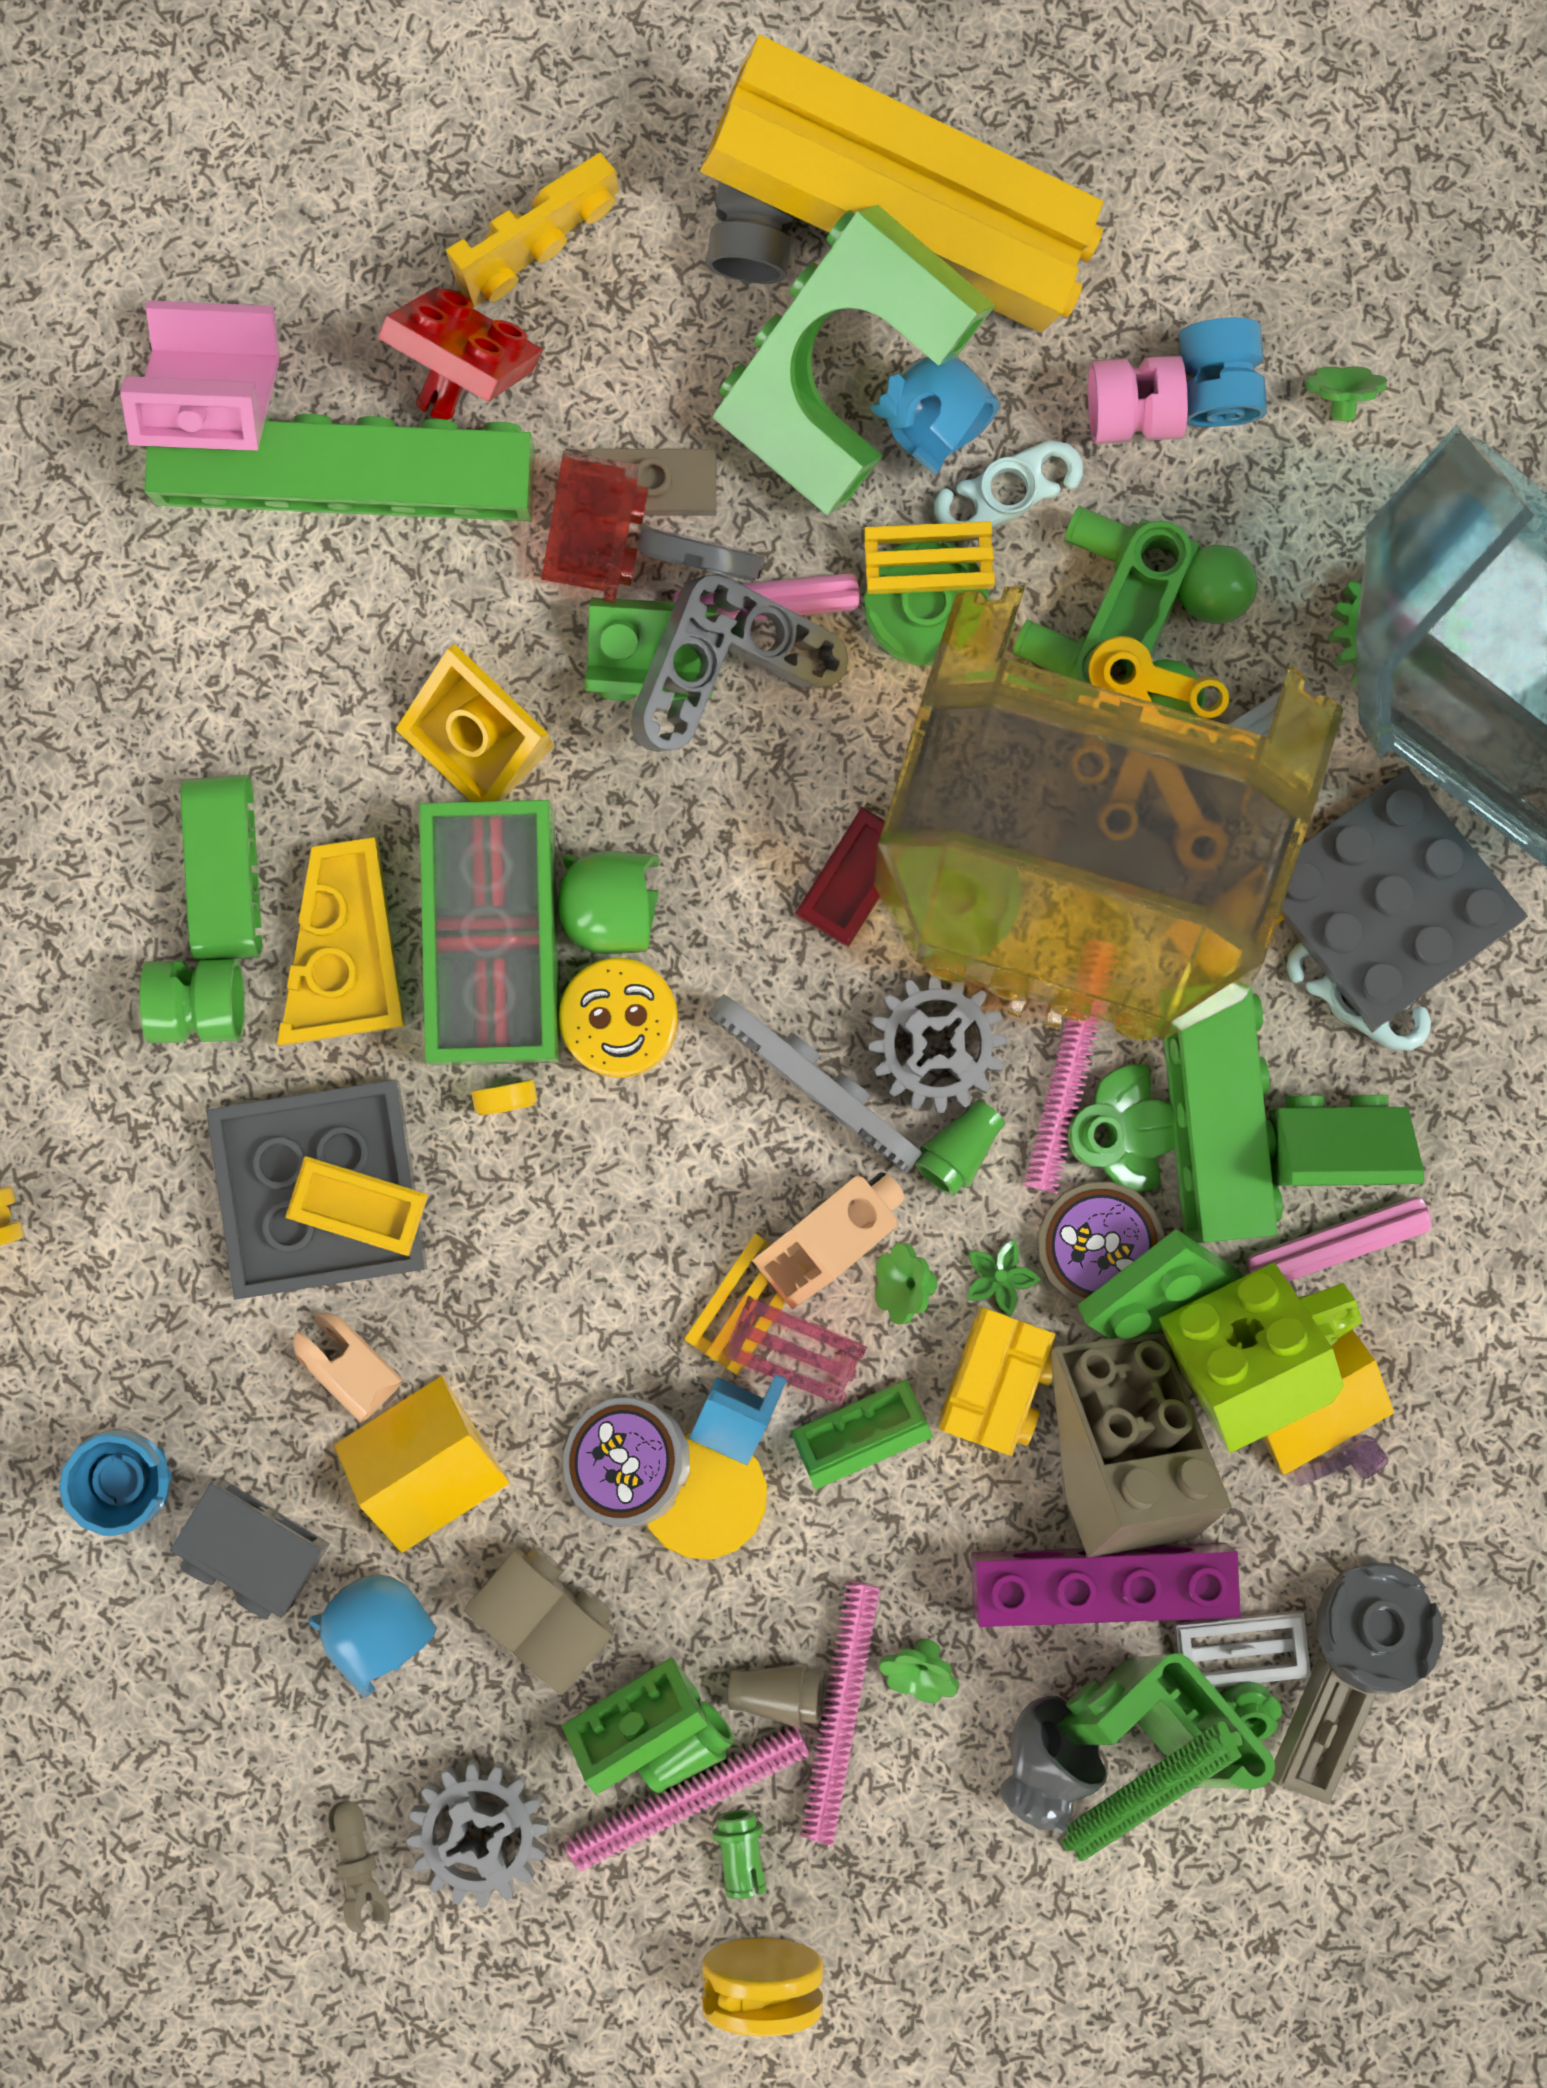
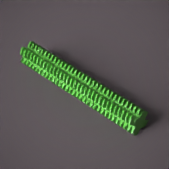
M1225 1721L1216 1723L1069 1823L1068 1830L1066 1831L1068 1836L1061 1840L1063 1846L1067 1851L1074 1850L1079 1861H1085L1241 1758L1242 1756L1237 1748L1242 1745L1239 1732L1230 1733Z

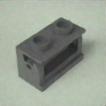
M220 1478L209 1484L169 1551L183 1559L180 1567L187 1574L208 1585H213L216 1580H219L238 1592L235 1601L239 1605L259 1617L268 1619L271 1613L281 1618L291 1610L294 1605L292 1601L296 1600L330 1543L225 1479Z

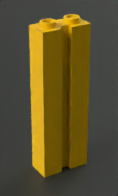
M760 34L743 60L699 171L830 233L837 221L847 211L852 210L856 213L859 210L879 205L996 305L993 309L994 311L1040 333L1048 328L1058 317L1061 316L1066 319L1071 314L1082 290V283L1075 280L1079 268H1077L1078 261L1081 260L1087 263L1091 259L1103 233V227L1096 224L1104 203L1103 200Z

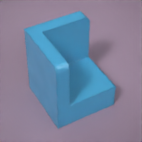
M775 1374L764 1398L716 1377L689 1439L742 1464L748 1465L770 1421L787 1379Z

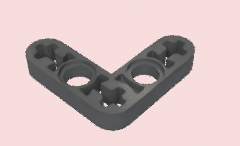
M713 574L694 578L684 585L678 595L632 711V733L640 745L647 750L655 752L681 749L688 744L696 732L727 650L798 687L809 690L833 686L842 679L848 665L847 649L842 640L833 632L726 576ZM715 592L713 603L727 612L740 611L735 619L724 614L706 618L707 606L699 601L700 595ZM760 614L772 620L776 628L775 643L767 651L757 647L751 638V624L755 617ZM682 645L693 648L700 658L699 673L691 682L680 678L674 669V654ZM792 646L800 650L820 648L818 658L825 662L824 670L812 672L814 662L800 653L788 654ZM665 686L670 691L687 694L688 699L672 701L675 693L665 692L662 688ZM669 708L667 720L675 725L674 731L658 736L660 724L652 720L654 712L666 711Z

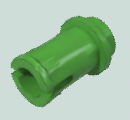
M734 1810L719 1815L717 1817L718 1827L712 1830L713 1840L720 1842L726 1897L731 1899L755 1897L753 1888H755L756 1894H763L767 1889L764 1872L762 1871L758 1837L763 1834V1824L756 1821L755 1812L752 1810Z

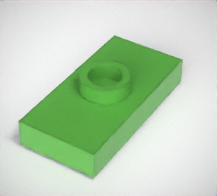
M907 1379L790 1431L815 1490L933 1438Z

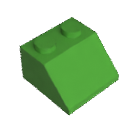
M1388 1095L1349 1096L1350 1107L1325 1108V1096H1286V1108L1269 1110V1120L1274 1127L1276 1135V1152L1274 1157L1270 1158L1272 1183L1276 1184V1186L1424 1184V1168L1409 1108L1389 1107Z

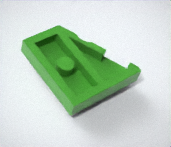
M1175 1229L1077 1306L1086 1325L1110 1339H1129L1163 1329L1159 1318L1242 1278L1243 1275L1239 1270Z

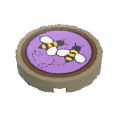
M1087 1182L1063 1192L1045 1211L1037 1232L1038 1259L1047 1281L1066 1299L1080 1303L1164 1238V1230L1155 1209L1135 1190L1114 1182Z

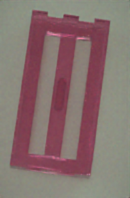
M748 1295L723 1355L730 1360L771 1377L778 1374L787 1379L786 1383L842 1406L847 1395L844 1392L848 1381H853L857 1372L854 1367L858 1358H863L867 1346ZM756 1314L843 1350L840 1361L838 1362L752 1326ZM745 1339H750L833 1374L831 1383L827 1384L742 1348Z

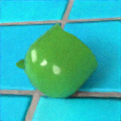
M600 851L582 858L569 854L563 856V863L568 870L561 880L558 911L562 928L569 939L581 949L595 954L647 952L656 910L654 907H656L658 900V890H647L644 873L648 867L659 866V856L620 851Z

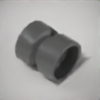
M719 181L715 206L717 209L716 217L722 222L715 224L711 228L706 257L708 269L715 274L733 280L759 284L782 282L787 277L792 245L791 239L783 232L791 229V223L796 217Z

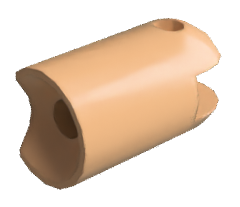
M327 1312L314 1314V1320L317 1325L336 1343L343 1353L334 1360L329 1361L317 1345L297 1331L293 1339L295 1356L362 1423L399 1388L404 1380L341 1317Z

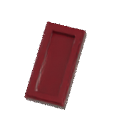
M861 807L796 910L795 916L849 948L916 839L866 808Z

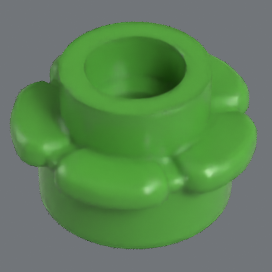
M1243 1682L1232 1686L1223 1695L1225 1701L1260 1741L1270 1737L1277 1730V1719L1282 1716V1707L1280 1702L1270 1694L1266 1687L1255 1682Z

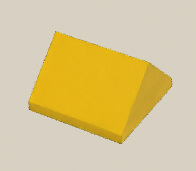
M456 644L446 650L395 729L471 802L502 801L554 747L548 732Z
M1353 1329L1339 1337L1338 1341L1332 1345L1344 1384L1343 1389L1334 1402L1262 1438L1283 1476L1394 1414L1377 1362Z
M443 1375L334 1444L358 1505L401 1553L510 1484L509 1479Z

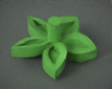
M1015 1239L1000 1249L996 1260L985 1252H969L972 1267L978 1274L984 1277H980L972 1284L967 1300L982 1301L990 1298L995 1293L994 1297L999 1308L1012 1317L1017 1305V1292L1015 1289H1028L1038 1283L1041 1278L1028 1268H1015L1019 1260V1250Z

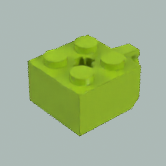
M1275 1262L1159 1318L1178 1370L1229 1453L1332 1404L1344 1387L1332 1345L1338 1341L1339 1337L1362 1324L1358 1304L1344 1282L1311 1295L1298 1297Z

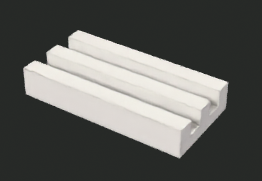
M1301 1610L1241 1616V1618L1174 1623L1177 1653L1187 1656L1192 1662L1294 1651L1295 1663L1201 1672L1213 1687L1233 1686L1243 1682L1262 1683L1310 1678L1311 1676L1304 1612ZM1283 1628H1291L1292 1637L1201 1647H1192L1191 1638Z

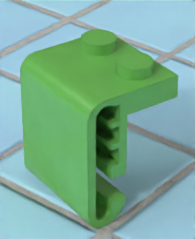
M1183 1654L1140 1656L1124 1660L1100 1684L1096 1680H1092L1073 1694L1066 1703L1071 1712L1057 1724L1073 1745H1114L1138 1723L1163 1754L1169 1756L1216 1723L1225 1721L1230 1733L1238 1731L1241 1736L1242 1745L1237 1748L1242 1757L1197 1787L1258 1789L1266 1785L1272 1779L1275 1772V1762L1271 1753L1195 1664Z

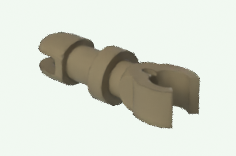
M339 1802L330 1810L328 1823L332 1839H337L342 1859V1862L336 1864L339 1878H346L347 1882L346 1899L343 1905L344 1919L347 1927L352 1932L364 1933L366 1926L361 1919V1910L367 1901L374 1910L372 1921L377 1924L389 1923L390 1907L383 1892H380L376 1881L372 1877L371 1871L376 1869L377 1865L374 1854L367 1855L362 1833L367 1830L363 1812L356 1803Z

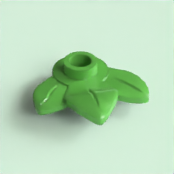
M1144 1064L1123 1066L1104 1076L1097 1085L1093 1104L1087 1105L1075 1113L1067 1133L1069 1147L1080 1162L1090 1167H1102L1112 1182L1136 1192L1159 1187L1160 1172L1155 1157L1167 1154L1175 1148L1172 1104L1162 1100H1150V1069ZM1099 1124H1103L1109 1132L1108 1142L1103 1147L1099 1146L1094 1139V1131Z

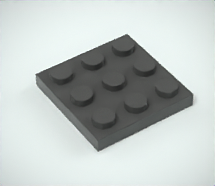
M1409 768L1256 879V882L1283 916V921L1331 982L1335 983L1338 991L1357 1015L1361 1016L1372 1033L1520 925L1528 917Z
M395 1079L206 1109L234 1300L428 1269L421 1221L410 1255L406 1256L285 1218L305 1156L416 1190L399 1080Z

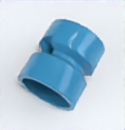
M1230 317L1200 321L1181 329L1178 335L1180 356H1182L1185 373L1191 375V378L1186 381L1187 424L1200 428L1238 426L1265 417L1267 414L1265 378L1262 374L1255 371V368L1264 359L1261 324L1249 318Z

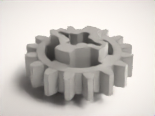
M931 974L927 990L920 991L912 980L905 982L904 988L907 999L901 1002L898 998L888 995L883 1002L892 1013L889 1019L873 1017L871 1026L883 1032V1040L868 1043V1052L883 1054L885 1062L874 1069L875 1077L891 1074L896 1081L892 1084L888 1094L893 1098L905 1089L911 1092L910 1109L916 1111L923 1104L925 1098L933 1099V1106L937 1114L945 1113L947 1098L954 1096L956 1102L962 1108L971 1105L967 1089L973 1086L976 1090L987 1093L992 1087L983 1076L985 1070L1001 1071L1004 1067L1002 1061L991 1056L992 1049L999 1048L1008 1043L1006 1036L992 1034L990 1026L994 1025L1002 1017L1000 1011L984 1014L979 1007L984 1002L987 994L981 990L970 999L962 995L964 979L959 977L952 984L950 990L942 989L938 974ZM929 1002H943L956 1006L948 1016L927 1017L921 1010L915 1008ZM953 1022H957L958 1026L950 1034L952 1038L947 1044L949 1050L953 1053L952 1056L947 1059L944 1055L938 1054L932 1060L928 1059L921 1067H918L916 1063L924 1055L922 1051L927 1045V1041L922 1036V1033L927 1029L930 1033L937 1034L942 1029L946 1030ZM972 1022L977 1029L980 1042L979 1055L976 1062L965 1051L964 1031ZM898 1026L910 1037L911 1057L902 1067L896 1057L894 1046L895 1033ZM928 1071H948L954 1078L956 1077L959 1082L944 1087H932L919 1083L920 1079Z
M477 1759L470 1760L467 1765L466 1774L461 1778L452 1766L445 1768L442 1773L444 1788L441 1789L439 1786L428 1782L421 1792L425 1801L430 1804V1807L414 1805L410 1812L409 1819L422 1825V1829H417L408 1835L406 1839L407 1846L423 1848L424 1851L415 1861L413 1868L415 1872L425 1871L429 1868L435 1872L429 1887L433 1893L440 1890L446 1883L454 1887L452 1893L453 1904L459 1905L464 1899L466 1892H475L479 1907H486L491 1890L496 1888L499 1894L507 1901L513 1897L515 1892L514 1877L527 1884L534 1878L535 1871L527 1859H544L547 1847L541 1842L534 1840V1837L548 1832L550 1827L549 1820L534 1818L532 1814L541 1806L543 1798L541 1794L531 1795L526 1798L523 1796L521 1791L527 1779L523 1773L515 1777L511 1782L504 1780V1763L498 1761L495 1764L490 1775L481 1773V1767ZM476 1791L492 1793L502 1798L505 1802L497 1805L481 1800ZM447 1803L450 1808L448 1813L453 1824L450 1831L437 1839V1818L440 1810ZM471 1820H473L478 1828H484L487 1825L491 1828L498 1824L491 1831L486 1846H483L478 1838L469 1841L464 1839L459 1842L464 1837ZM520 1826V1848L515 1857L509 1862L507 1858L508 1853L503 1846L505 1836L513 1833L514 1829ZM459 1862L475 1867L480 1874L462 1871L453 1864Z

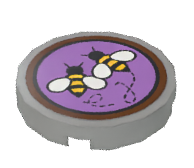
M633 1397L607 1399L587 1410L571 1429L563 1452L564 1481L573 1501L590 1518L615 1527L645 1526L665 1515L675 1504L676 1501L673 1500L679 1494L681 1486H685L690 1472L689 1445L679 1423L659 1406Z

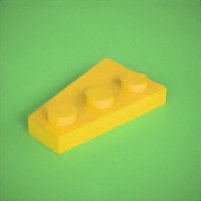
M372 837L311 847L298 921L300 924L294 962L290 966L287 989L289 990L283 1023H280L277 1046H289L406 1027L378 840Z

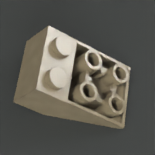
M1163 1331L1141 1334L1129 1339L1114 1338L1054 1347L1050 1351L1065 1497L1088 1558L1197 1538L1232 1507Z

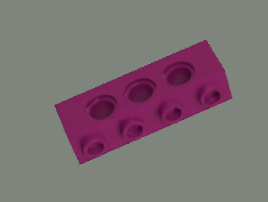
M1227 1543L1155 1545L1090 1558L1087 1557L1084 1548L971 1552L973 1612L979 1627L1241 1618L1238 1551Z

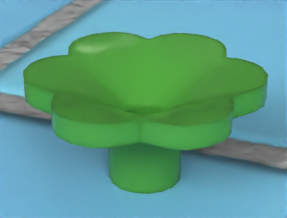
M1351 366L1344 369L1339 367H1322L1316 370V375H1311L1306 379L1307 390L1320 394L1323 399L1332 401L1331 417L1338 421L1354 420L1356 418L1357 401L1373 400L1377 397V393L1385 391L1387 387V379L1385 377L1374 375L1370 369L1359 366Z
M908 1243L895 1244L890 1254H883L877 1260L876 1275L879 1282L875 1289L876 1303L879 1308L888 1310L893 1323L897 1325L908 1324L914 1314H921L926 1310L929 1296L933 1295L937 1289V1278L929 1270L926 1260L922 1257H917L914 1248Z
M920 1639L917 1640L914 1650L901 1649L897 1655H885L881 1658L879 1669L884 1675L888 1676L887 1685L899 1693L912 1694L923 1702L937 1703L940 1701L941 1696L954 1697L959 1689L958 1680L951 1675V1666L947 1662L938 1659L941 1649L934 1641Z

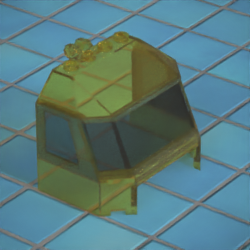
M1025 585L1004 587L1001 599L985 601L986 597L978 591L956 593L926 683L877 849L874 886L916 963L926 965L928 973L945 981L959 983L963 982L965 977L989 985L988 989L991 993L1011 1001L1007 1014L1021 1018L1022 1013L1028 1008L1030 998L1049 1003L1045 1014L1047 1018L1045 1026L1059 1030L1063 1017L1075 1021H1087L1091 1016L1115 1024V1031L1126 1037L1142 1041L1151 1040L1152 1036L1165 1039L1243 1000L1265 961L1319 795L1344 708L1328 695L1316 696V699L1312 698L1303 690L1306 677L1289 664L1267 737L1005 659L1003 656L1024 595Z

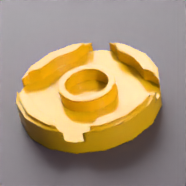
M690 1431L684 1434L689 1445L690 1472L686 1484L681 1486L679 1494L673 1500L676 1502L665 1515L648 1523L647 1526L665 1548L686 1558L715 1559L737 1551L755 1535L766 1512L767 1482L760 1463L754 1455H752L748 1465L742 1464L690 1440L689 1437L692 1432Z

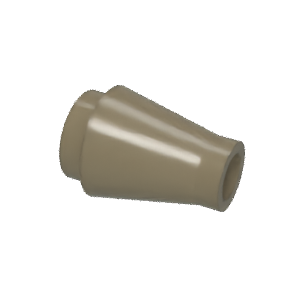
M805 1663L752 1671L733 1670L731 1672L728 1685L729 1710L745 1711L803 1729L805 1723L819 1724L824 1701L823 1671L809 1670L808 1664Z

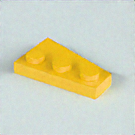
M597 153L542 188L532 202V210L522 216L520 213L512 214L510 210H507L490 221L489 228L491 231L487 234L484 241L473 248L462 239L446 249L458 289L472 301L474 308L486 298L491 303L503 298L517 284L519 278L516 274L535 259L541 264L553 258L565 246L567 242L565 235L583 220L587 224L597 222L612 209L616 202L614 195L619 192L617 173L602 153Z

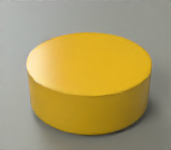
M534 1079L510 1082L471 1091L474 1110L479 1116L530 1107L538 1101Z

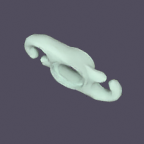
M1049 440L1012 456L1000 458L991 463L985 472L977 478L960 481L956 487L958 494L969 497L975 505L974 515L967 521H958L953 518L950 513V504L954 494L946 488L939 491L934 501V516L937 523L992 521L993 528L1011 519L1018 518L1024 515L1031 506L1041 499L1056 497L1060 493V485L1046 479L1042 472L1043 463L1049 457H1060L1066 462L1067 474L1063 483L1069 489L1078 487L1083 477L1081 457L1078 451L1069 444ZM1002 473L1018 475L1026 485L1027 492L1025 498L1014 505H1004L998 502L991 493L990 485L992 480Z
M1301 942L1293 947L1287 958L1286 969L1290 980L1295 983L1304 980L1302 965L1304 959L1310 955ZM1327 975L1319 979L1309 980L1306 984V989L1309 993L1322 997L1329 1003L1332 1013L1340 1021L1352 1025L1390 1050L1412 1051L1421 1046L1430 1034L1431 1019L1428 1010L1422 1006L1416 1007L1413 1010L1415 1026L1411 1033L1405 1036L1394 1034L1389 1027V1021L1372 1033L1361 1016H1358L1354 1010L1350 1009L1343 1002L1341 993Z

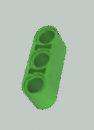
M248 775L183 779L180 792L188 933L193 959L195 962H199L200 960L259 958L262 954V935H256L255 928H261L258 873H252L251 866L258 865L255 814L254 810H248V803H254L250 777Z

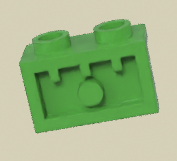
M591 597L589 604L588 666L585 674L584 690L599 692L601 697L614 701L631 700L639 695L676 602ZM705 604L707 606L706 618L717 615L718 606ZM682 645L674 654L673 664L677 675L683 680L691 682L696 678L700 670L701 664L697 652L690 646ZM663 686L662 690L665 692H673L668 690L665 686ZM712 688V691H711V693H710L709 698L712 697L713 688ZM673 692L675 694L672 701L688 699L687 694Z
M673 1657L646 1671L639 1678L600 1702L591 1705L584 1712L561 1725L583 1779L595 1795L708 1726L698 1704L701 1697L696 1687Z

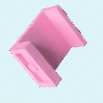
M148 300L145 309L152 352L145 376H125L120 391L129 445L258 451L280 358L274 306Z

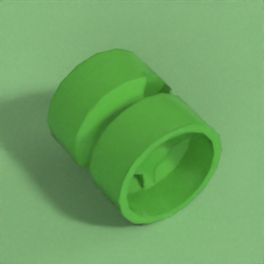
M200 960L195 970H190L185 961H146L142 968L140 979V1016L143 1034L147 1043L187 1042L191 1033H197L202 1042L241 1041L245 1024L244 978L239 960Z

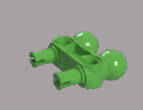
M1078 505L1067 528L1064 541L1115 562L1114 569L1117 571L1087 637L1081 636L1079 641L1027 619L1018 635L1012 653L1017 657L1062 675V682L1066 684L1065 691L1081 697L1084 703L1093 708L1098 691L1089 679L1088 663L1091 654L1100 643L1111 637L1128 636L1141 642L1152 657L1178 598L1186 611L1200 622L1211 624L1232 622L1245 614L1255 601L1258 588L1256 570L1249 559L1235 547L1214 544L1200 548V542L1189 538L1185 531L1174 523L1162 520L1150 522L1142 518L1139 524L1133 522L1131 527ZM1161 548L1173 555L1176 564L1167 571L1157 572L1146 567L1141 557L1150 549ZM1119 659L1114 662L1123 670L1125 675L1123 680L1131 676L1133 664L1130 660ZM1170 659L1152 661L1155 666L1193 678H1199L1193 669L1181 661ZM1202 688L1197 695V703L1199 706L1205 707L1207 699L1205 688ZM1147 691L1158 715L1194 726L1201 719V716L1190 707L1187 701ZM1124 704L1122 705V708L1119 713L1122 715H1124L1127 711Z

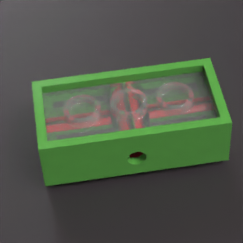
M549 800L419 803L425 1062L432 1066L561 1063L554 808Z

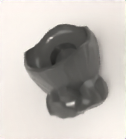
M1047 1696L1031 1701L1022 1710L1016 1721L1010 1743L1011 1758L1014 1766L1013 1774L1001 1784L1000 1795L1010 1812L1025 1823L1033 1825V1827L1039 1830H1054L1062 1834L1068 1830V1822L1073 1813V1802L1097 1792L1107 1780V1771L1100 1757V1745H1073L1057 1726L1071 1712L1066 1706L1067 1702L1058 1696Z

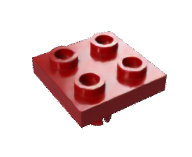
M437 287L386 315L378 335V339L430 368L422 391L418 394L415 402L417 407L423 412L428 410L430 402L434 403L435 405L430 416L443 420H451L453 418L463 389L490 402L532 373L543 351L541 347L527 340L526 332L517 325L505 320H492L473 309L472 301L465 295L452 289H439Z

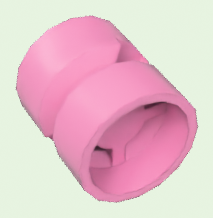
M1182 356L1144 357L1139 367H1132L1126 358L1091 360L1088 371V406L1093 443L1130 442L1135 432H1142L1148 441L1183 439L1187 426L1188 404L1186 373Z

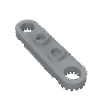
M725 994L721 996L708 1012V1015L723 1029L730 1030L728 1033L732 1036L733 1034L737 1035L735 1038L756 1053L759 1058L855 1135L857 1134L871 1148L877 1149V1153L880 1155L884 1154V1158L896 1168L907 1174L921 1157L922 1153L919 1149L864 1105L870 1095L861 1086L842 1072L833 1080L814 1064L821 1055L797 1035L791 1032L783 1040Z

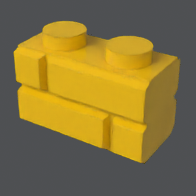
M979 1306L936 1424L937 1428L1009 1456L1013 1455L1017 1443L1027 1447L1033 1436L1040 1410L1030 1407L1038 1383L1049 1386L1053 1379L1050 1351L1054 1348L1052 1344L1056 1334Z

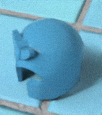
M926 356L915 360L901 374H892L888 380V392L881 395L879 402L871 405L870 409L878 417L886 419L896 441L936 476L946 457L974 440L986 429L998 412L999 403L996 396L964 361L954 358L938 366Z
M112 1429L93 1434L78 1445L62 1469L59 1491L64 1509L80 1527L103 1536H116L141 1528L157 1515L164 1502H167L168 1487L172 1475L167 1466L164 1448H158L152 1441L136 1432Z
M379 1574L364 1576L343 1587L328 1603L323 1615H314L309 1618V1624L314 1629L320 1631V1639L324 1651L331 1662L364 1698L370 1696L375 1691L371 1680L385 1675L392 1670H398L407 1660L424 1648L434 1637L437 1630L436 1625L407 1585L394 1577Z

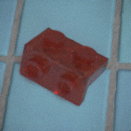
M563 450L541 580L603 591V601L614 603L616 601L618 585L631 586L637 548L626 546L630 523L642 525L648 495L647 486L637 485L639 465Z

